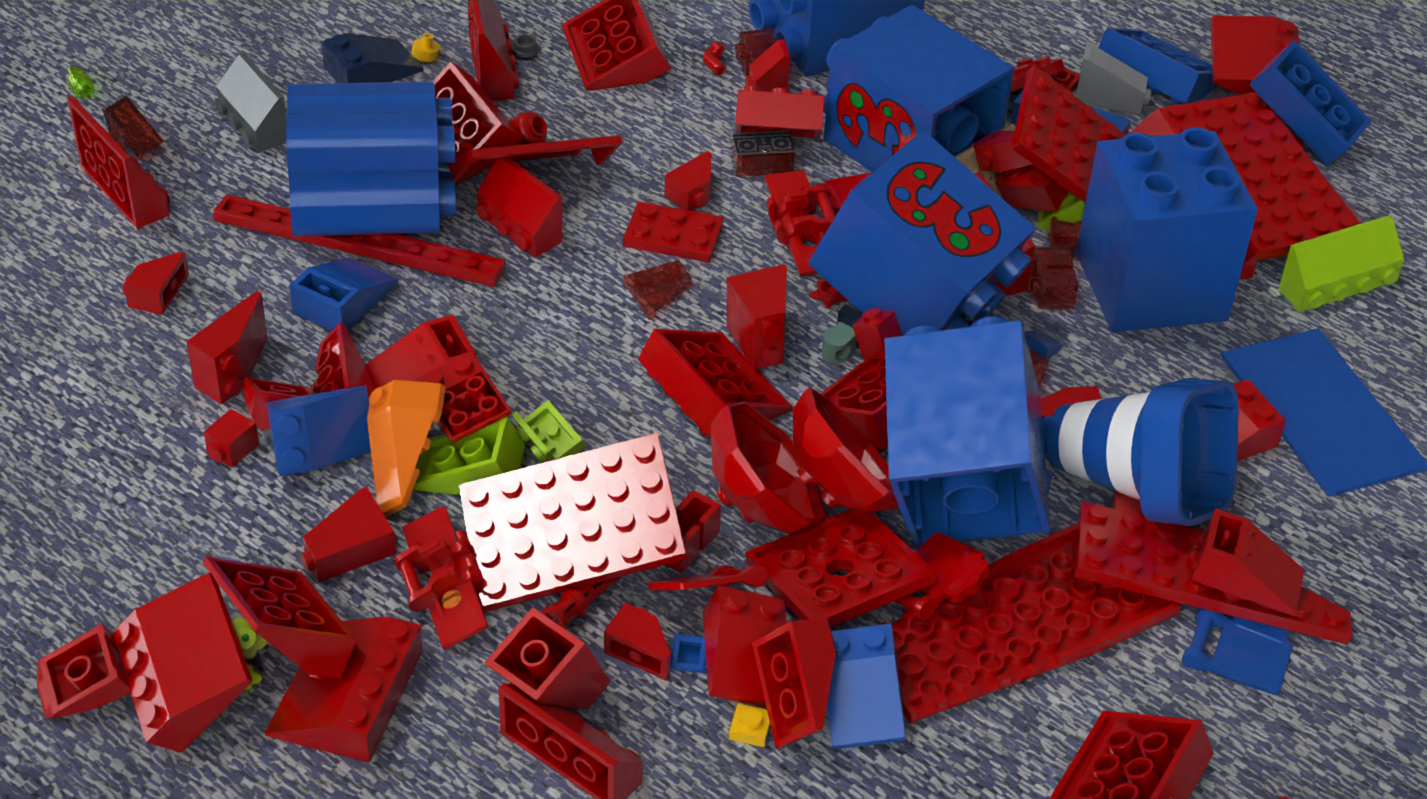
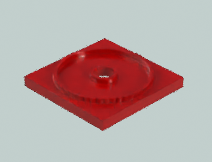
M850 509L745 552L747 565H760L766 569L768 574L766 584L779 598L784 599L785 604L800 620L827 618L830 628L937 583L936 571L871 511ZM840 570L850 572L843 576L831 575V573Z

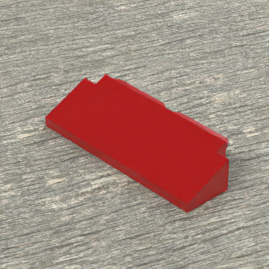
M620 135L465 150L455 152V163H447L452 179L459 180L470 166L494 164L497 158L509 157L513 161L572 156L578 155L583 149H591L596 165H600L623 142Z

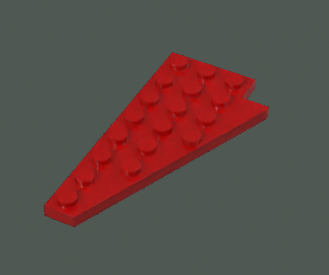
M1116 491L1112 499V508L1082 501L1078 511L1074 577L1348 644L1352 636L1350 611L1303 586L1300 589L1296 614L1292 616L1193 581L1192 578L1202 538L1205 534L1204 530L1192 529L1183 525L1149 521L1142 513L1139 500Z

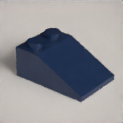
M345 33L321 41L324 68L337 83L393 82L423 71L420 63L398 39Z

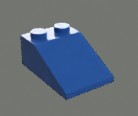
M366 385L266 402L275 462L279 476L315 470L371 452L367 424L369 401Z
M892 624L830 631L833 635L836 653L827 702L833 749L906 741L897 645Z

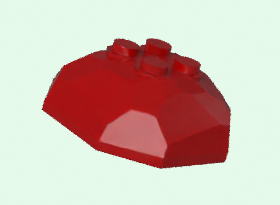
M811 387L805 390L793 408V447L796 457L793 459L799 467L797 473L801 479L809 486L813 483L817 484L822 490L819 493L820 497L830 508H834L836 505L840 507L842 504L849 509L860 511L899 508L889 481L888 463L876 447L829 398Z
M746 401L727 404L722 408L711 423L712 473L719 485L716 493L720 501L727 507L731 505L738 507L741 516L746 522L750 524L757 522L786 534L824 520L826 513L822 498L819 495V486L815 483L810 486L807 485L798 475L797 470L799 467L793 459L796 457L791 438Z

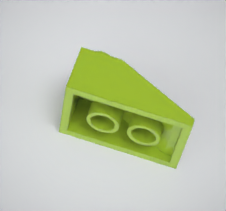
M508 417L453 444L444 434L428 438L431 440L429 449L422 452L416 464L420 473L413 491L460 495L459 485L520 469L525 443Z

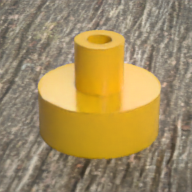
M424 33L422 38L413 41L411 55L419 61L433 62L438 59L440 46L437 42L433 41L432 34Z

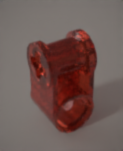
M1052 216L1046 257L1049 265L1057 269L1069 268L1072 265L1082 221L1071 223L1060 221L1057 217Z

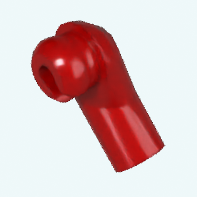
M715 40L711 43L710 47H707L702 59L704 64L716 76H719L726 72V65L720 61L725 47L721 42Z

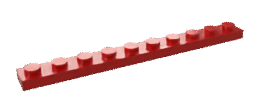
M228 194L224 196L213 210L214 221L491 287L496 286L506 269V261L504 259L398 234L292 236L290 209Z

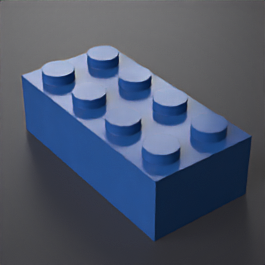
M1295 40L1275 55L1249 84L1257 95L1263 98L1275 113L1285 121L1294 133L1326 165H1329L1349 150L1372 122Z

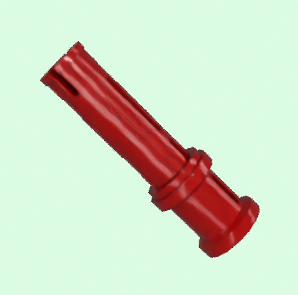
M621 577L602 581L595 588L593 586L596 583L576 589H567L560 595L559 601L552 606H546L542 609L541 613L567 630L568 624L576 618L579 619L585 616L589 604Z

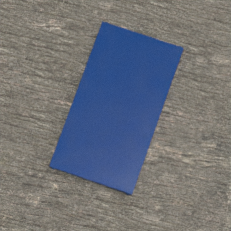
M1319 328L1221 352L1220 356L1239 381L1249 379L1286 420L1282 432L1283 439L1327 497H1333L1341 493L1427 471V461Z

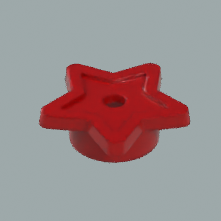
M825 279L818 280L817 290L809 294L810 298L821 300L826 308H830L835 302L848 301Z

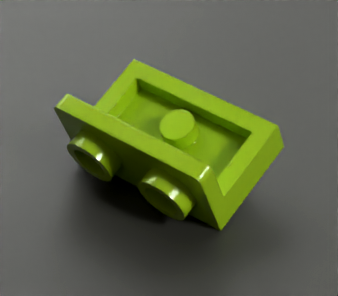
M549 400L524 419L517 411L512 414V417L518 424L514 428L525 444L528 441L534 444L530 450L540 463L575 455L586 447L581 437Z

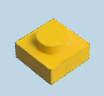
M737 703L729 730V740L765 747L771 726L767 709Z

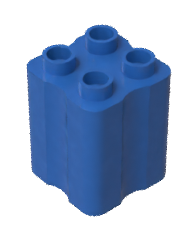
M434 82L288 84L286 148L292 236L440 233L439 216H456L455 180L452 179L447 163H455L451 98H435Z

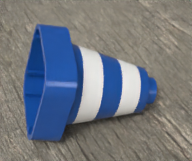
M1186 378L1156 386L1151 392L1061 405L1053 416H1046L1042 420L1045 455L1049 456L1054 468L1140 500L1142 513L1149 521L1193 526L1211 519L1215 508L1226 512L1235 493L1239 418L1237 391L1229 381Z

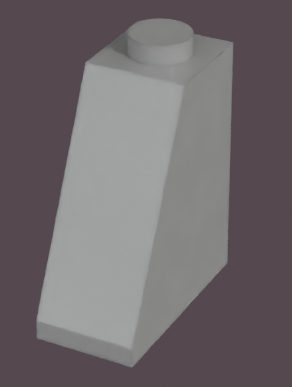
M1086 44L1076 97L1083 103L1093 107L1141 115L1142 106H1148L1151 89H1146L1148 77L1096 46Z

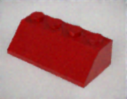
M503 683L498 688L500 733L595 799H626L642 784L643 761L640 760L639 756L634 751L624 749L612 741L604 731L596 730L584 722L576 712L568 711L561 706L538 704L510 683Z

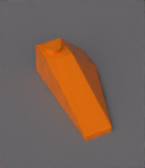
M393 380L371 392L367 424L376 500L385 517L407 507L420 473L416 464L422 452L428 451L431 440L427 438L432 423L439 422L442 414L446 387L441 383Z

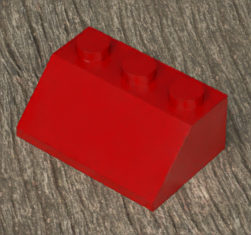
M745 86L744 90H738L736 133L790 131L791 137L820 138L824 96L818 95V91L801 90V94H792L789 89L773 88L772 92H761L760 87Z
M509 157L497 158L477 190L476 210L479 217L483 221H488L497 228L501 235L509 237L521 250L527 251L534 258L562 243V197Z

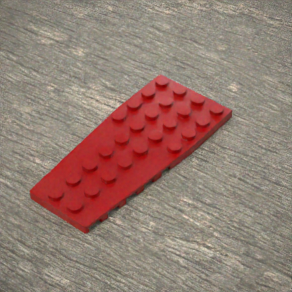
M1076 523L1015 550L989 565L991 574L983 581L980 591L967 596L961 603H954L944 598L928 620L923 621L915 617L913 611L907 609L902 612L900 619L891 623L897 645L904 717L910 723L1096 654L1179 615L1181 604L1074 577L1078 525Z

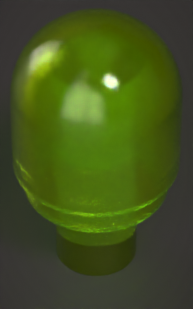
M76 66L69 67L67 70L69 75L67 81L73 94L78 98L90 97L94 92V83L89 75L82 70H78Z

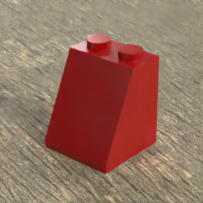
M785 264L727 277V328L754 370L784 363L787 266Z
M534 607L529 610L484 662L487 667L538 704L588 710L611 682L583 641Z

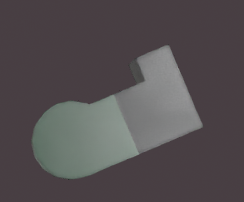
M846 304L838 311L837 325L828 328L823 334L822 358L826 362L831 364L844 363L859 348L852 325L862 317L863 312Z

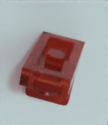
M127 95L104 109L103 113L109 134L117 142L123 140L138 159H141L164 142Z

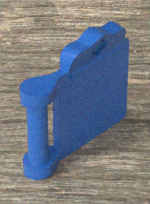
M1198 608L1196 614L1198 624L1190 648L1186 649L1183 653V665L1198 671H1210L1248 687L1277 695L1280 692L1293 644L1286 640L1289 630L1238 617L1230 619L1222 613ZM1211 628H1222L1213 659L1203 653Z

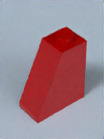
M368 487L356 492L303 536L304 552L300 553V557L306 572L313 571L318 582L396 554L394 531Z

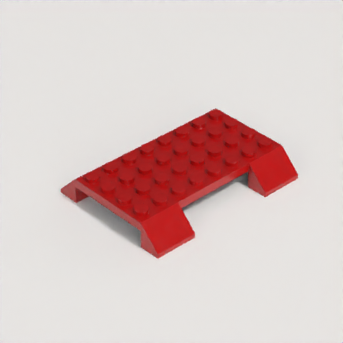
M1256 92L1157 108L1130 132L1144 133L1149 136L1181 134L1184 130L1193 127L1216 132L1258 208L1239 280L1253 278L1258 260L1288 255L1290 246L1365 223L1361 216L1337 194L1303 150L1302 140Z

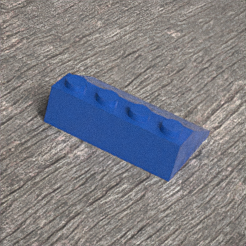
M1107 27L1098 47L1148 77L1146 89H1151V92L1159 95L1163 92L1171 96L1169 100L1177 105L1200 101L1219 86L1213 83L1212 64L1141 29Z

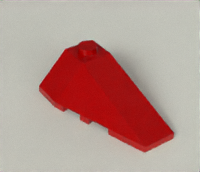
M340 322L319 345L314 369L319 375L310 389L317 394L366 385L369 401L371 392L376 387L346 326Z

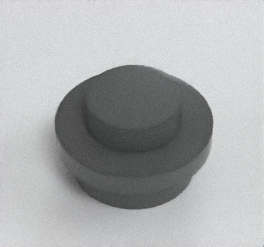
M519 35L512 43V53L515 56L529 58L539 52V45L531 35Z

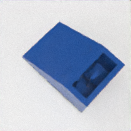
M351 258L308 267L289 285L292 311L294 314L329 330H333L341 322L349 331L399 281L397 278Z

